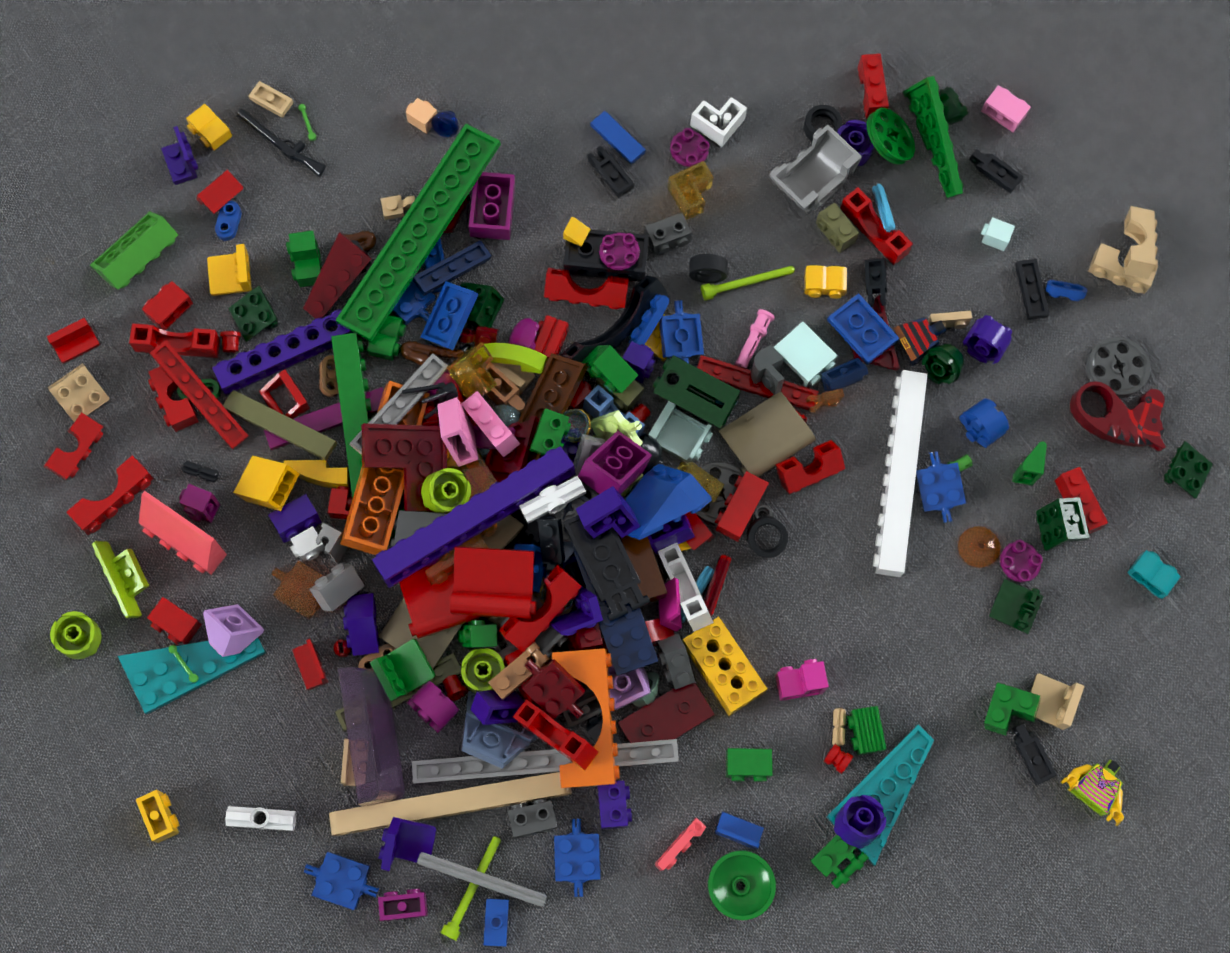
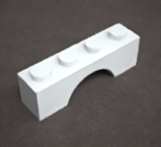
M678 543L659 550L658 554L670 580L673 578L679 579L680 604L693 631L695 632L714 623Z

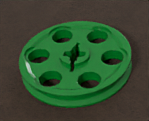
M879 108L869 115L867 119L868 135L879 154L887 161L896 165L904 164L910 160L915 153V142L905 121L888 108Z

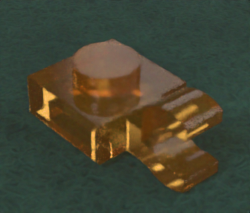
M843 389L823 392L821 395L808 396L806 402L813 401L816 405L810 407L809 412H816L821 406L827 405L830 408L839 405V402L844 398Z

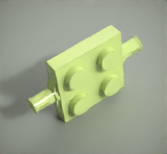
M619 410L594 418L590 422L591 428L596 434L593 437L605 439V442L617 431H620L639 446L643 444L636 433V430L642 428L640 421L629 423Z

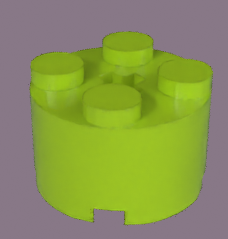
M445 468L428 475L423 482L421 489L423 504L435 513H450L457 505H463L469 501L471 495L470 483L464 477V474L457 469Z
M71 611L61 615L62 617L53 623L50 639L55 648L62 654L72 659H84L97 652L102 638L99 625L87 615Z
M488 648L475 649L469 652L463 659L461 675L466 687L475 694L477 691L494 690L488 682L505 668L503 659L496 651ZM480 669H482V670H486V669H487L488 674H487V675H485V674H482V675H481L479 670H480Z

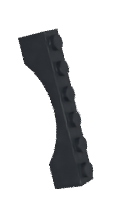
M646 275L633 287L626 309L610 329L593 339L574 342L560 356L582 362L597 346L611 345L613 349L617 348L641 324V318L651 308L650 301L655 295L661 294L669 298L659 279Z

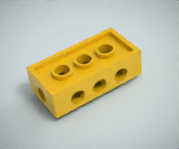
M718 616L713 620L714 623L685 637L682 642L696 668L728 716L763 695L767 691V687ZM712 644L716 646L717 651L710 652L706 646ZM719 663H727L729 670L720 669ZM731 681H739L741 688H733Z

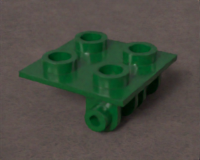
M259 285L228 308L246 342L250 341L268 326L271 329L278 326V319Z
M1184 441L1181 447L1177 448V453L1172 458V463L1169 464L1170 469L1164 474V481L1168 484L1177 483L1196 499L1213 464L1189 443Z
M1004 578L989 617L1029 634L1044 596L1040 595V590L1036 588L1029 590Z

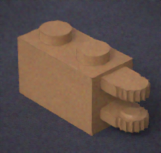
M489 362L475 375L476 386L504 412L509 410L515 416L520 417L526 406L519 397L520 389Z

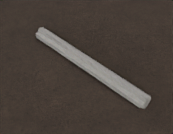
M424 852L419 854L417 860L419 865L540 907L545 904V894Z

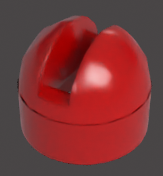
M340 639L335 642L333 650L338 657L344 658L351 653V648L347 647V640ZM340 643H343L344 653H340Z

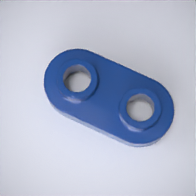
M229 201L225 204L218 214L215 232L218 238L223 241L232 240L236 236L242 212L239 205L234 201ZM223 227H228L227 230H222Z
M1056 280L1047 281L1045 288L1051 297L1059 298L1063 296L1068 297L1072 301L1085 299L1087 294V288L1082 285Z

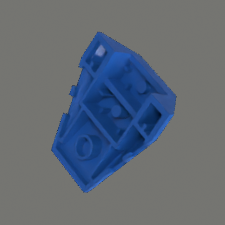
M657 464L632 487L624 499L632 508L640 525L638 529L627 536L641 540L664 529L663 525L672 520L675 523L680 521V516L690 511L691 514L700 511L712 501L711 496L692 474Z

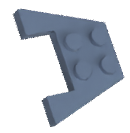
M469 691L461 751L503 769L538 737L526 728H523L522 732H518L502 724L483 725L470 710L476 694Z

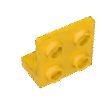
M237 244L236 252L233 254L207 258L209 287L212 296L252 291L249 254L244 244Z

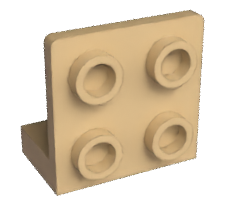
M83 363L48 387L49 391L74 422L81 412L88 415L109 400L107 394Z
M1037 674L1030 693L1040 695V705L1036 719L1062 730L1071 727L1085 686L1079 683L1069 686L1042 674Z

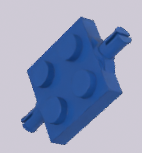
M412 280L392 310V313L398 318H402L405 325L419 316L427 322L430 313L426 309L435 300V295L430 292L423 296Z
M678 300L674 301L675 314L662 316L659 321L663 358H671L674 355L689 363L688 358L704 355L700 314L684 313L683 301Z
M938 451L934 452L936 460L932 452L929 453L932 465L926 469L916 470L924 512L931 510L942 511L943 523L947 522L946 514L948 521L952 522L950 509L957 505L966 504L958 462L940 464Z
M571 819L572 833L554 836L555 881L574 883V897H584L583 883L589 880H601L599 834H585L581 832V819H577V828L576 819Z
M331 852L326 853L324 862L319 868L307 864L305 866L307 869H304V873L316 877V885L312 896L352 910H356L358 901L363 893L376 898L378 893L375 892H379V888L367 885L369 865Z

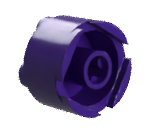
M850 120L841 126L837 133L862 156L858 166H863L870 159L874 146L868 135L867 123L861 120Z
M985 315L983 318L975 321L963 340V345L965 346L966 344L968 347L967 353L974 359L982 363L993 361L992 364H996L1000 361L1012 341V330L995 321L993 317Z
M868 795L851 797L836 814L835 833L851 846L860 849L868 846L881 834L886 826L887 820L882 811V805Z

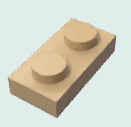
M261 81L257 83L248 96L254 103L282 118L294 103L292 98Z
M971 311L931 314L927 321L930 326L941 320L945 328L954 327L955 329H962L968 326L972 320Z

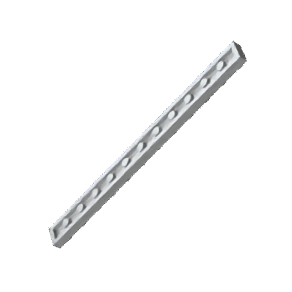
M677 739L618 744V756L614 757L615 766L679 762ZM555 749L521 752L503 769L474 756L412 761L413 784L560 772L559 765L569 764L572 761Z

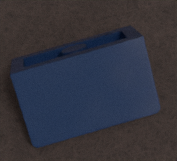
M856 358L821 373L825 393L830 394L861 381L863 376L868 374L867 366L859 358Z

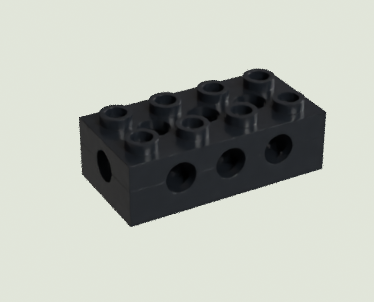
M590 229L582 247L566 240L564 270H569L570 275L596 278L614 276L640 282L645 277L649 235L631 233L635 236V240L640 248L639 258L628 269L613 270L601 261L599 255L600 245L604 236L623 232Z

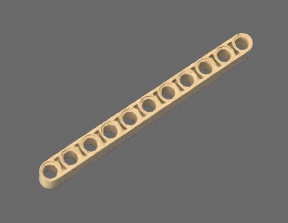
M560 772L339 810L329 813L331 835L340 836L389 827L393 817L419 822L527 803L542 798L561 797L572 794V788H561Z

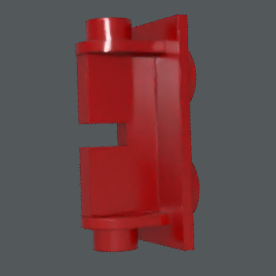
M433 401L427 402L424 416L435 409ZM438 412L427 420L423 417L422 425L439 426Z

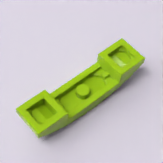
M486 343L470 348L463 364L474 367H484L485 362L520 365L522 372L541 374L548 358L546 355L533 349L515 344Z

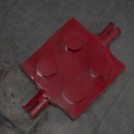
M531 659L525 663L524 667L533 676L524 684L522 689L552 719H555L559 714L567 710L576 716L577 719L584 713L575 702L584 694L585 689L555 659L541 668Z

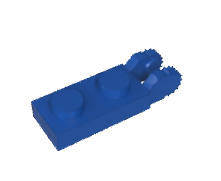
M657 294L650 301L651 308L643 314L642 322L639 327L633 330L629 343L633 341L639 345H645L668 307L667 305L670 303L667 296Z

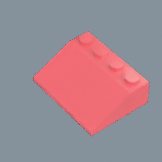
M146 491L142 493L139 524L144 528L142 532L150 538L154 536L159 538V544L167 550L171 548L176 550V556L187 562L188 559L194 563L193 567L200 573L204 574L206 571L212 575L227 555L217 541Z

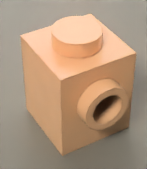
M417 98L406 109L407 122L426 134L438 120L437 110L428 101H422Z

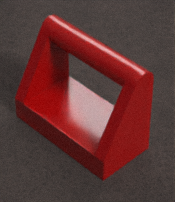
M286 370L278 373L259 391L269 408L283 414L269 392L284 384L297 403L285 414V416L291 419L310 409L307 401Z

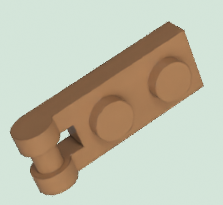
M537 643L529 646L524 653L488 682L502 700L533 676L524 667L530 657L533 656L536 659L535 664L539 668L545 666L550 661L546 654L543 655Z

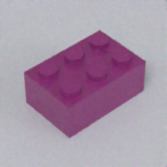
M488 172L481 174L472 190L469 218L470 237L510 240L516 186L514 174Z
M617 431L585 460L578 477L599 494L612 486L621 494L644 472L652 454L620 431Z

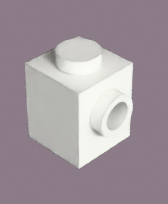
M313 526L291 538L293 545L290 548L295 557L300 556L303 562L314 560L325 549L322 541L317 545L316 538L318 534Z

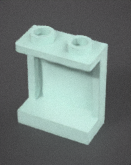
M801 322L774 346L784 358L783 361L804 381V387H808L810 384L814 386L822 378L820 376L821 373L834 368L836 365L835 360L838 355L804 322Z
M668 401L648 435L658 441L662 450L691 465L693 460L698 461L703 452L701 449L703 443L708 444L713 435L711 432L712 425L709 423L707 426L675 409L676 404Z

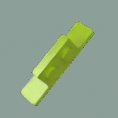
M95 541L92 543L95 555L99 559L104 575L107 577L112 587V592L119 602L121 612L126 618H139L142 616V613L134 597L149 587V584L133 550L126 549L115 557L109 542Z

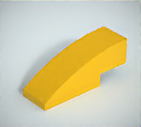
M284 460V464L289 465L300 473L298 478L309 483L327 488L338 489V486L350 488V475L347 467L329 468L328 462L325 460Z

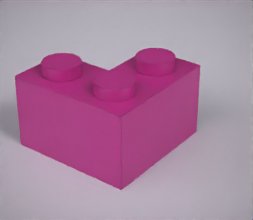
M817 659L804 661V664L798 669H793V666L780 668V672H777L775 675L780 701L820 695L829 687L824 661L817 662Z

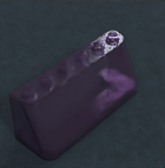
M358 667L338 669L358 804L362 807L400 800L405 794V785L392 703L373 669Z

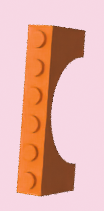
M605 648L553 652L552 660L555 659L573 678L583 682L593 691L600 703L603 716L601 733L594 745L598 754L586 770L574 762L559 765L561 788L616 784V779H620L619 765L615 766L614 758L618 756V744L613 743V734H617L616 720H612L611 711H615L614 698H610V689H613V677L608 675V667H612L611 653H607Z

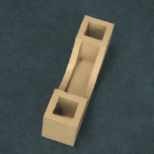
M1131 206L1126 215L1124 234L1133 238L1138 245L1131 246L1124 260L1125 275L1149 279L1151 273L1157 269L1158 260H1155L1158 247L1155 246L1157 240V233H1155L1157 220L1153 210Z

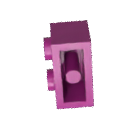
M188 484L187 488L182 490L179 497V503L184 508L183 511L189 514V518L198 522L202 519L212 523L221 505L213 493Z
M420 889L407 890V894L398 895V891L385 892L384 897H378L379 917L382 922L428 917L426 893L420 892Z

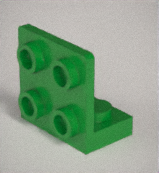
M412 639L389 654L370 662L390 701L408 694L436 676L416 639Z

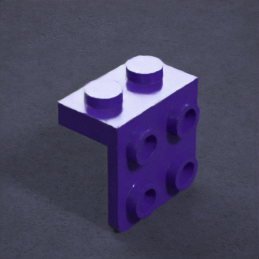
M393 817L389 828H385L382 835V841L385 842V846H381L379 859L382 860L381 869L390 871L394 857L417 862L421 852L432 855L436 828Z

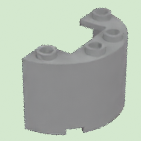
M827 124L823 129L819 128L813 134L812 146L807 150L803 149L793 163H784L781 167H775L770 173V179L805 213H808L810 211L809 208L814 211L840 189L847 181L846 178L849 175V171L854 172L862 156Z

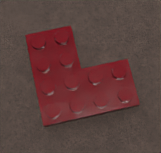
M362 424V468L404 469V511L433 512L424 506L421 489L428 475L447 468V447L441 438L440 426Z

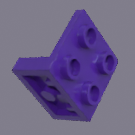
M175 126L173 128L179 142L163 147L161 150L173 183L178 185L198 178L195 170L199 168L184 131L180 132L178 126Z
M583 586L579 589L578 595L573 599L577 610L553 618L549 626L561 635L570 636L575 634L576 630L596 626L597 622L603 621L597 596Z

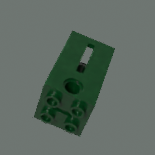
M674 355L671 359L667 358L662 368L665 370L662 377L658 376L652 386L655 388L654 393L722 429L738 401L741 391ZM678 375V383L670 385V377ZM716 399L724 403L722 409L714 405Z

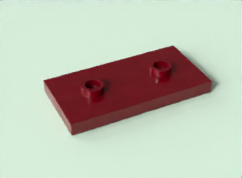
M694 682L676 690L673 688L649 705L642 707L619 721L618 725L629 743L671 740L679 738L715 714Z

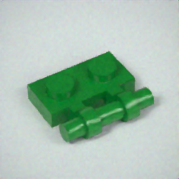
M836 835L810 861L825 877L833 871L837 877L831 883L838 889L843 883L846 884L850 880L849 877L857 869L861 870L864 867L863 863L869 859V856L864 851L856 856L853 851L857 847L847 844L840 836ZM848 858L851 863L842 870L838 865Z

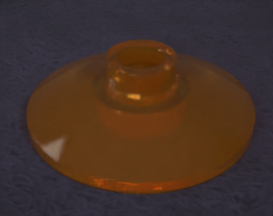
M980 526L971 527L960 536L958 551L961 558L970 566L984 568L997 560L1000 554V542L991 530ZM978 542H982L984 548H979Z

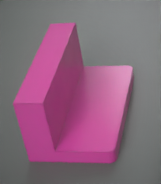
M673 578L664 584L667 595L666 598L659 600L660 625L673 631H678L682 628L679 579Z

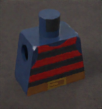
M925 317L893 328L912 366L920 362L929 349L940 346L936 336L946 332V328L941 320L930 326Z

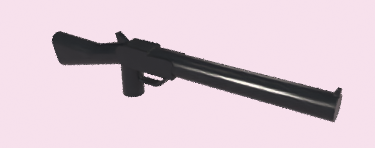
M243 109L238 111L236 117L243 119L290 159L291 163L293 160H296L306 165L318 177H321L326 166L299 154L306 147L302 141H299L296 145L290 140L282 141ZM286 142H290L294 147L291 148Z

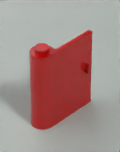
M455 546L454 586L450 599V613L531 619V615L536 614V601H533L534 551Z
M454 558L448 559V562L442 561L424 567L399 582L412 623L408 624L412 637L416 635L420 639L484 617L450 613V599L454 586Z

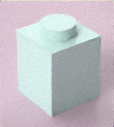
M992 217L989 224L985 223L981 235L984 236L981 243L1004 251L1015 226Z

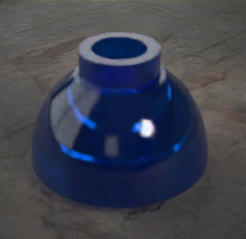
M452 111L439 112L433 117L431 122L434 131L440 136L453 137L457 134L459 123L455 113Z

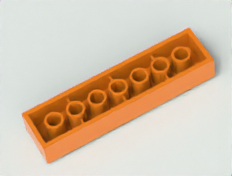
M389 380L384 388L378 412L403 386L402 384ZM426 393L397 425H421L427 403L423 404L421 401L429 397L430 394ZM361 468L340 545L373 555L387 550L404 489V469Z

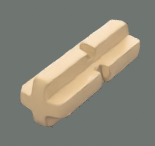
M836 708L833 711V726L835 728L833 729L832 744L836 743L838 746L845 744L844 726L846 723V710L842 708Z

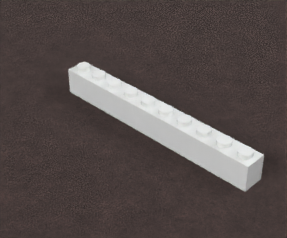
M903 370L900 376H896L894 388L898 389L897 396L894 395L892 408H895V415H892L890 420V427H893V432L888 437L887 446L891 448L890 454L886 455L885 466H888V473L884 474L883 486H886L885 494L882 493L880 506H883V514H879L878 526H881L880 534H877L875 546L879 547L878 554H875L873 558L876 574L901 577L905 571L927 383L926 373Z

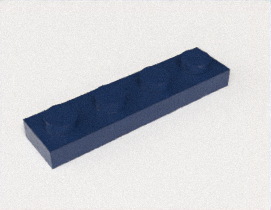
M480 240L415 275L413 282L423 296L443 286L445 281L451 282L491 260L492 255Z

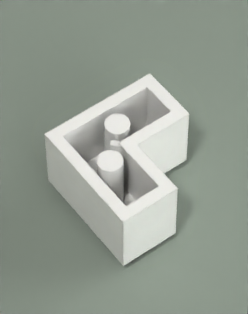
M731 97L719 111L703 100L692 113L690 126L723 147L745 120L747 107Z

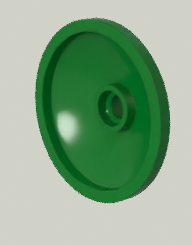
M734 851L721 857L712 867L708 878V891L712 903L722 914L735 920H750L760 916L769 908L775 896L776 881L771 867L762 857L749 851ZM738 882L744 884V889L741 891L736 887Z

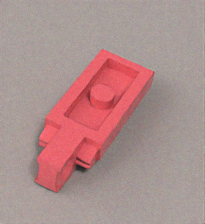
M695 818L655 862V866L660 871L665 868L669 870L677 862L675 857L680 851L684 853L691 846L690 840L692 837L701 836L706 826L699 819Z

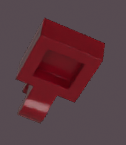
M478 326L476 331L463 328L460 342H475V346L497 343L498 329Z

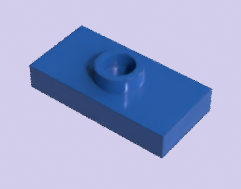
M486 899L483 946L506 947L509 900Z

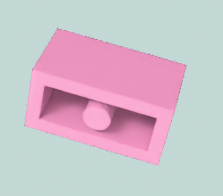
M998 85L986 100L981 112L1014 133L1026 117L1031 106L1024 100L1011 94L1009 90Z

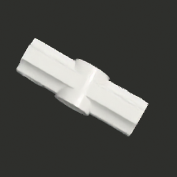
M576 476L558 486L552 485L545 488L539 493V496L519 507L529 524L548 513L554 514L566 507L567 503L586 494V490L579 477Z
M228 806L225 817L226 826L294 831L297 819L296 811ZM260 813H265L266 821L258 825L256 817Z

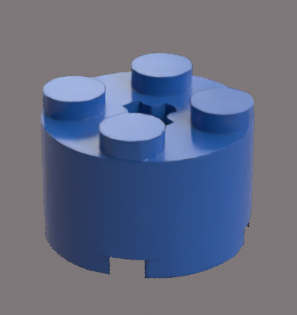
M987 398L982 399L959 416L960 421L967 430V438L971 442L976 441L984 448L990 446L1009 430V423L1002 410L998 412L994 408L997 405Z

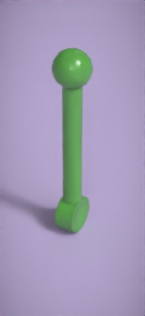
M300 104L298 109L302 112L309 132L308 138L310 141H315L316 134L311 129L305 111L306 106Z
M175 645L169 646V652L175 655L189 675V680L192 683H196L199 677L189 669L177 652V647Z

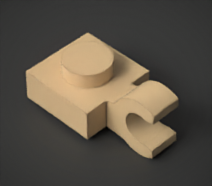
M401 195L381 198L384 219L404 217V211L409 210L415 201V196H408L404 200H402Z

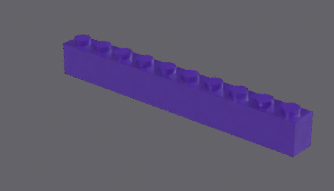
M561 446L556 449H550L543 457L530 461L525 468L512 472L505 480L492 484L488 490L474 495L470 501L463 505H457L445 516L437 517L432 524L425 528L417 529L412 536L399 540L395 546L388 550L379 552L372 561L388 588L450 552L455 546L458 547L519 510L520 505L539 496V493L545 488L552 485L558 486L575 476V466Z

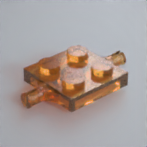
M299 560L287 574L277 567L272 571L271 575L281 580V584L273 596L310 620L315 611L321 608L311 593L310 588L323 575Z

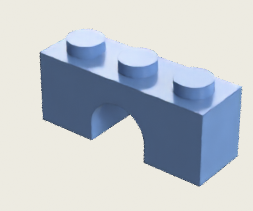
M599 385L584 398L583 409L594 418L619 410L613 402L614 398ZM620 411L629 423L640 421L630 411L627 414ZM641 421L642 428L636 430L638 437L643 433L645 424Z

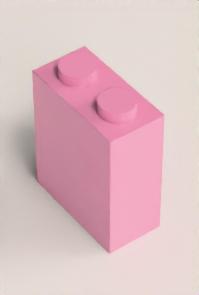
M456 397L437 404L441 438L458 467L478 460L474 426L458 398Z

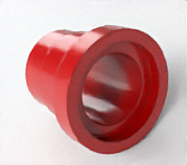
M237 331L220 332L223 352H238L241 333Z
M639 404L630 411L642 423L651 415L650 410L643 404Z
M457 675L448 676L442 681L447 692L446 697L451 701H456L468 693L466 686L462 685Z

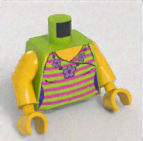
M1109 760L1104 767L1100 764L1092 766L1085 764L1074 768L1067 777L1061 780L1062 784L1065 782L1069 784L1067 789L1100 816L1107 815L1110 812L1106 817L1108 822L1113 818L1116 821L1115 826H1118L1123 821L1122 782L1115 777V774L1120 769L1116 762Z

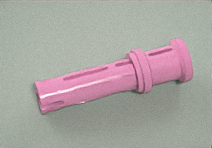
M763 309L758 310V316L754 324L750 326L749 337L735 362L736 366L747 369L761 338L767 335V328L775 317L772 313Z

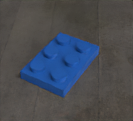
M445 281L420 337L453 351L479 294Z
M859 293L827 318V321L867 365L899 340L894 331Z

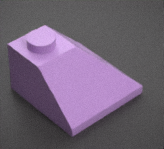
M238 604L204 610L203 613L209 644L222 657L239 654L264 631V628Z
M613 664L612 667H608V675L613 677V689H610V698H614L615 710L651 693L649 679L644 667L616 676Z

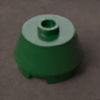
M948 86L943 90H939L948 126L963 121V118L969 112L966 106L962 105L958 94L951 87L948 88Z
M943 344L929 349L922 360V365H925L928 371L927 377L931 381L939 385L941 383L950 384L959 378L964 365V357L955 346Z

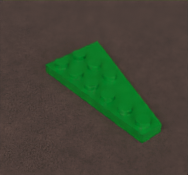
M935 76L927 77L902 91L904 97H908L911 105L908 106L910 112L916 114V126L926 149L931 150L934 158L931 161L933 166H937L940 171L939 180L947 198H951L963 193V183L959 178L958 163L954 157L953 143L948 133L949 126L943 112L944 105L939 96V85L935 80Z

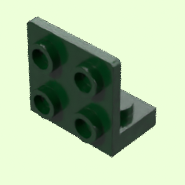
M461 282V287L479 294L466 322H471L476 327L491 328L505 298L493 286Z
M1080 497L1058 498L1036 511V519L1039 524L1041 541L1045 551H1050L1068 541H1083L1090 538Z

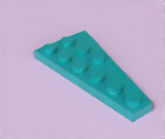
M258 637L239 654L225 657L219 655L209 644V641L176 646L177 652L189 669L199 677L196 683H192L189 680V675L175 655L169 652V647L120 655L118 658L144 713L147 715L256 659L266 652Z
M919 724L826 816L835 826L836 814L854 796L868 795L882 805V811L887 820L884 830L871 844L862 849L857 848L860 852L864 851L869 856L868 861L873 866L877 863L891 829L934 742V739Z

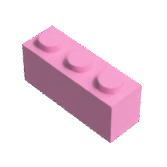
M478 391L461 403L503 457L520 445L515 436Z

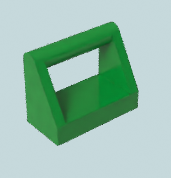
M1044 441L1038 443L1013 473L1012 482L1033 486L1044 474L1047 444Z

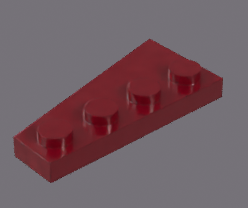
M338 233L303 307L315 319L323 318L372 260L370 256L343 233Z

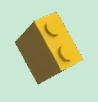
M252 455L233 493L246 502L281 511L300 473L287 464Z

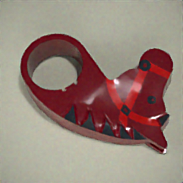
M1089 382L1073 394L1070 400L1071 413L1076 421L1089 433L1103 440L1126 446H1150L1157 451L1166 448L1161 438L1165 431L1160 420L1165 402L1161 391L1150 389L1139 398L1138 405L1131 410L1125 406L1108 385L1102 382ZM1084 391H1094L1102 396L1106 403L1104 417H1092L1083 410L1080 399Z

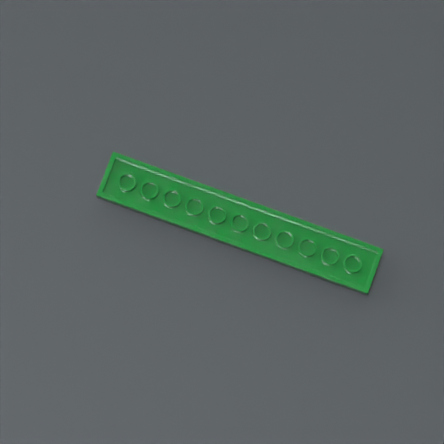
M468 124L464 125L336 318L337 324L371 342L373 341L500 147V140Z

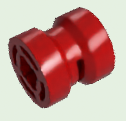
M835 743L823 762L828 765L833 764L836 771L842 774L854 756L848 752H842L841 747Z

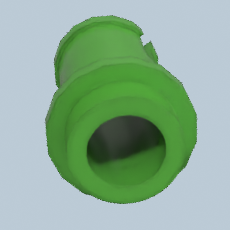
M967 454L953 462H947V464L958 462L960 472L973 466L972 460Z

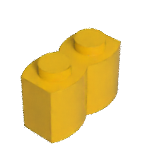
M203 104L186 117L188 122L187 128L193 135L198 134L201 137L199 140L206 148L210 147L215 151L232 137L230 129L206 104Z
M806 266L804 294L812 298L827 295L830 298L838 299L845 296L847 291L846 267Z

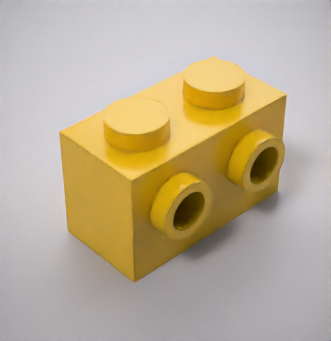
M154 790L135 799L153 842L160 843L179 834L177 827L180 824L176 815H172L169 806H171V802L166 793L163 794L159 790Z

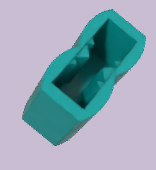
M1147 550L1140 554L1127 572L1134 580L1144 585L1152 594L1160 599L1169 594L1181 577L1175 567L1164 564L1157 553Z

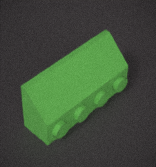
M149 211L92 262L90 266L112 287L119 290L126 287L135 274H140L149 261L157 259L160 256V251L165 247L171 246L178 234L164 217Z

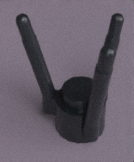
M442 382L436 385L402 390V394L438 389L435 395L421 401L423 404L435 399L445 402L456 397L458 398V391L452 382L448 384ZM436 407L435 409L430 411V413L425 415L424 419L427 420L428 418L438 412V407Z

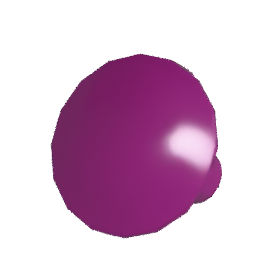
M685 128L673 137L670 143V152L677 163L687 167H694L706 160L710 144L701 134L693 131L691 128Z
M615 233L604 236L599 250L601 261L613 270L630 268L636 263L640 254L638 242L631 233Z
M531 318L520 320L511 331L508 344H515L534 350L536 346L534 341L539 330V324Z
M1022 540L1008 544L1000 555V565L1003 572L1008 578L1016 582H1027L1034 579L1038 575L1043 562V558L1037 550Z

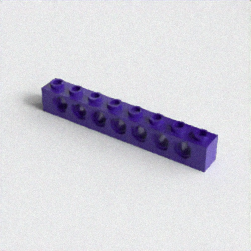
M342 309L333 311L327 317L317 318L307 326H299L289 334L279 335L271 342L261 343L253 350L240 352L235 358L217 363L212 369L225 395H229L233 390L238 391L333 348L331 336L354 333L335 321ZM332 326L337 327L335 331H328ZM312 335H319L315 340L309 339ZM299 343L297 348H290L292 344ZM274 352H280L277 357H271ZM261 360V363L259 365H252L254 361ZM242 369L239 374H233L234 370Z

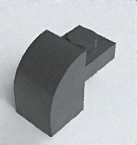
M772 345L765 347L756 354L750 376L754 384L762 381L764 386L775 395L781 392L785 380L779 373L784 358Z

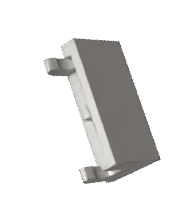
M582 434L573 462L576 475L573 477L579 475L585 460L605 443V439Z
M323 523L321 525L322 529L316 538V543L319 545L321 540L326 538L328 543L325 546L324 554H329L332 561L338 564L348 547L340 545L342 532Z

